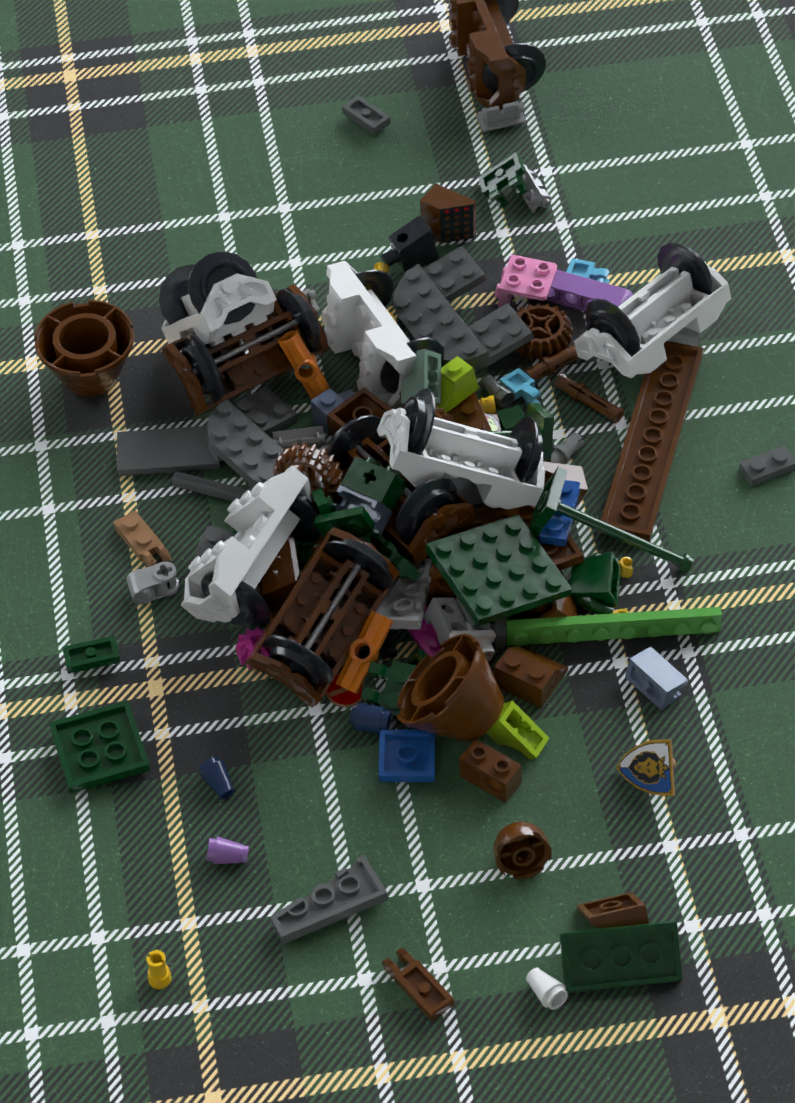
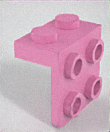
M511 254L507 267L504 266L501 283L497 284L495 298H498V308L507 303L510 305L513 295L546 300L557 272V265L547 261Z

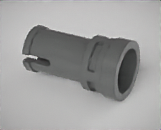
M486 375L482 378L480 387L489 395H494V400L501 409H506L512 405L515 400V394L511 390L502 386L492 375Z

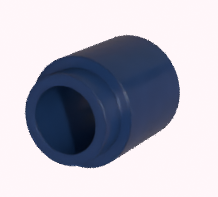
M359 703L357 708H352L350 724H354V730L380 734V730L390 729L392 712L387 711L385 707Z

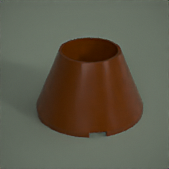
M88 300V303L76 305L73 302H69L55 308L40 321L34 334L35 351L41 362L72 393L84 397L98 396L106 393L115 385L134 344L133 324L129 316L113 304L99 300Z
M459 634L442 642L440 645L443 648L434 656L427 654L406 680L399 694L396 706L400 709V714L397 717L404 725L468 743L483 736L495 724L503 710L504 697L477 639L469 634Z

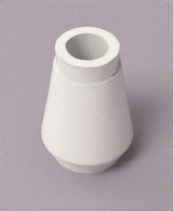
M534 968L527 974L526 981L544 1007L555 1010L564 1004L568 997L564 984L539 968Z

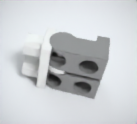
M454 598L432 599L423 617L427 624H433L439 643L441 644L445 640L459 634L472 635L479 642L487 662L490 661L495 653L492 642L496 637L494 630H491L490 624L477 627L458 598L456 600Z

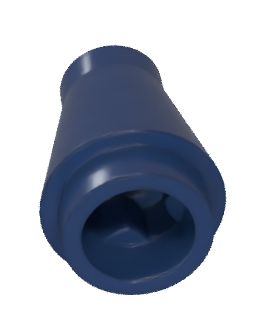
M212 757L200 765L201 778L222 800L229 798L235 793L224 761L218 757Z

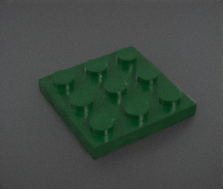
M128 700L49 722L50 731L70 794L151 771Z

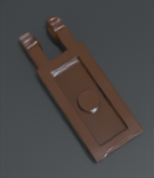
M400 948L396 951L398 959L406 967L403 970H400L389 958L382 961L385 971L431 1021H434L455 1005V1000L418 959L415 960L405 949Z

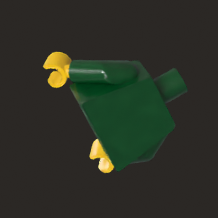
M613 552L604 554L594 553L583 560L584 562L572 566L571 578L566 581L572 588L571 596L578 608L597 615L629 613L626 609H619L616 612L614 608L618 607L620 577L629 578L634 570L630 557H623L619 561Z

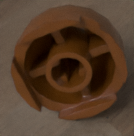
M513 822L505 826L498 833L493 844L496 866L503 875L505 873L513 875L514 879L531 878L541 873L545 869L544 864L548 859L550 862L552 857L551 846L544 832L530 822Z

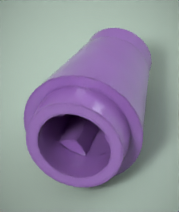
M218 836L216 839L209 838L206 861H213V864L246 863L249 846Z

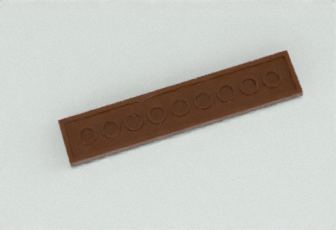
M670 341L663 343L667 360L651 373H645L601 518V521L649 542L651 541L704 353V348Z

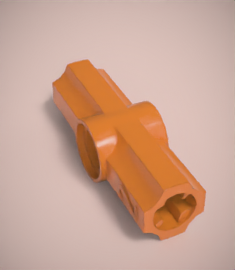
M291 330L285 333L278 342L294 368L296 378L302 382L310 398L314 399L331 387L317 365L316 357L309 351L298 330ZM307 364L311 367L309 369H302L300 366Z
M371 611L358 639L351 644L350 655L335 684L358 694L368 674L371 661L376 662L378 660L379 650L394 622L393 620ZM364 646H369L370 654L368 657L360 659V649Z

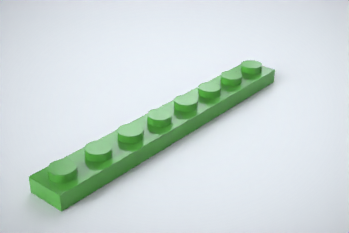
M721 607L506 620V646L670 635L682 636L685 634L701 633L710 634L720 632L722 612Z

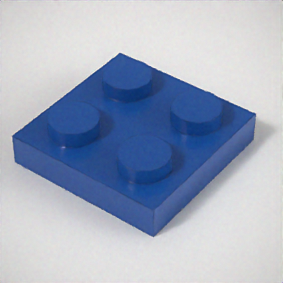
M380 730L379 782H435V734L423 730Z

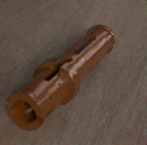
M575 344L551 357L540 359L539 363L523 370V372L535 382L545 376L550 377L554 375L558 369L579 359Z
M564 373L560 374L556 379L554 386L569 394L575 402H582L594 411L612 420L615 424L623 417L624 410L615 406L587 389V385L584 383H577Z

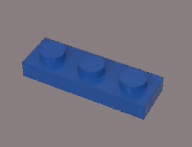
M565 480L560 496L561 503L576 509L581 489L580 482ZM557 512L553 514L540 532V543L566 546L573 519Z

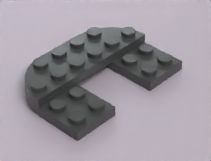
M463 246L453 250L423 269L419 264L409 269L396 287L394 308L403 329H406L413 339L428 337L437 340L443 346L445 358L441 368L458 356L472 366L474 371H477L533 340L534 337L530 329L509 303L468 327L449 304V302L487 280L484 272Z
M268 387L233 404L229 400H225L212 411L208 419L207 446L209 452L217 462L224 460L249 483V491L251 492L257 483L261 482L263 484L274 476L272 473L278 456L284 451L269 436L273 434L272 432L279 431L297 422L298 414ZM327 442L317 449L320 451L324 448L326 449L330 446L331 442Z

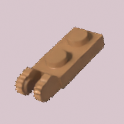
M136 510L113 522L118 534L139 560H143L147 567L157 564L152 556L156 553L164 562L171 561L168 550Z

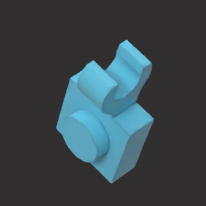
M572 258L566 271L567 273L607 284L610 282V279H607L609 270L595 268V262Z
M520 368L500 379V384L511 390L515 394V399L522 396L527 405L528 403H538L541 405V402L536 399L541 393L535 388V381Z

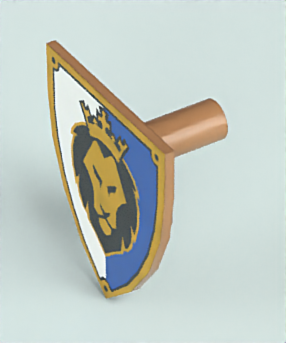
M672 739L643 742L628 751L617 764V770L636 788L649 794L675 796L673 768L676 766V761L673 759Z

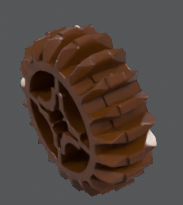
M539 302L536 306L528 303L526 309L519 307L516 313L530 329L534 339L514 350V353H519L521 358L528 356L530 361L533 358H538L540 361V359L551 357L570 345L573 328L571 327L570 317H566L565 311H559L557 306L550 308L548 303L545 306H540Z
M305 442L301 446L295 443L291 448L287 447L278 456L272 472L274 476H277L293 465L309 479L311 492L321 488L325 498L330 496L332 501L338 496L337 489L343 481V471L339 469L340 462H333V455H326L325 448L320 451L316 448L315 444L310 448ZM310 493L311 502L316 506L312 493Z

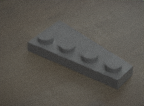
M364 854L358 857L356 864L346 869L344 867L336 872V877L325 885L320 883L314 887L313 893L306 898L299 897L270 917L272 926L283 944L388 900L387 891Z

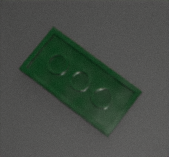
M677 921L559 933L563 980L567 993L683 981Z

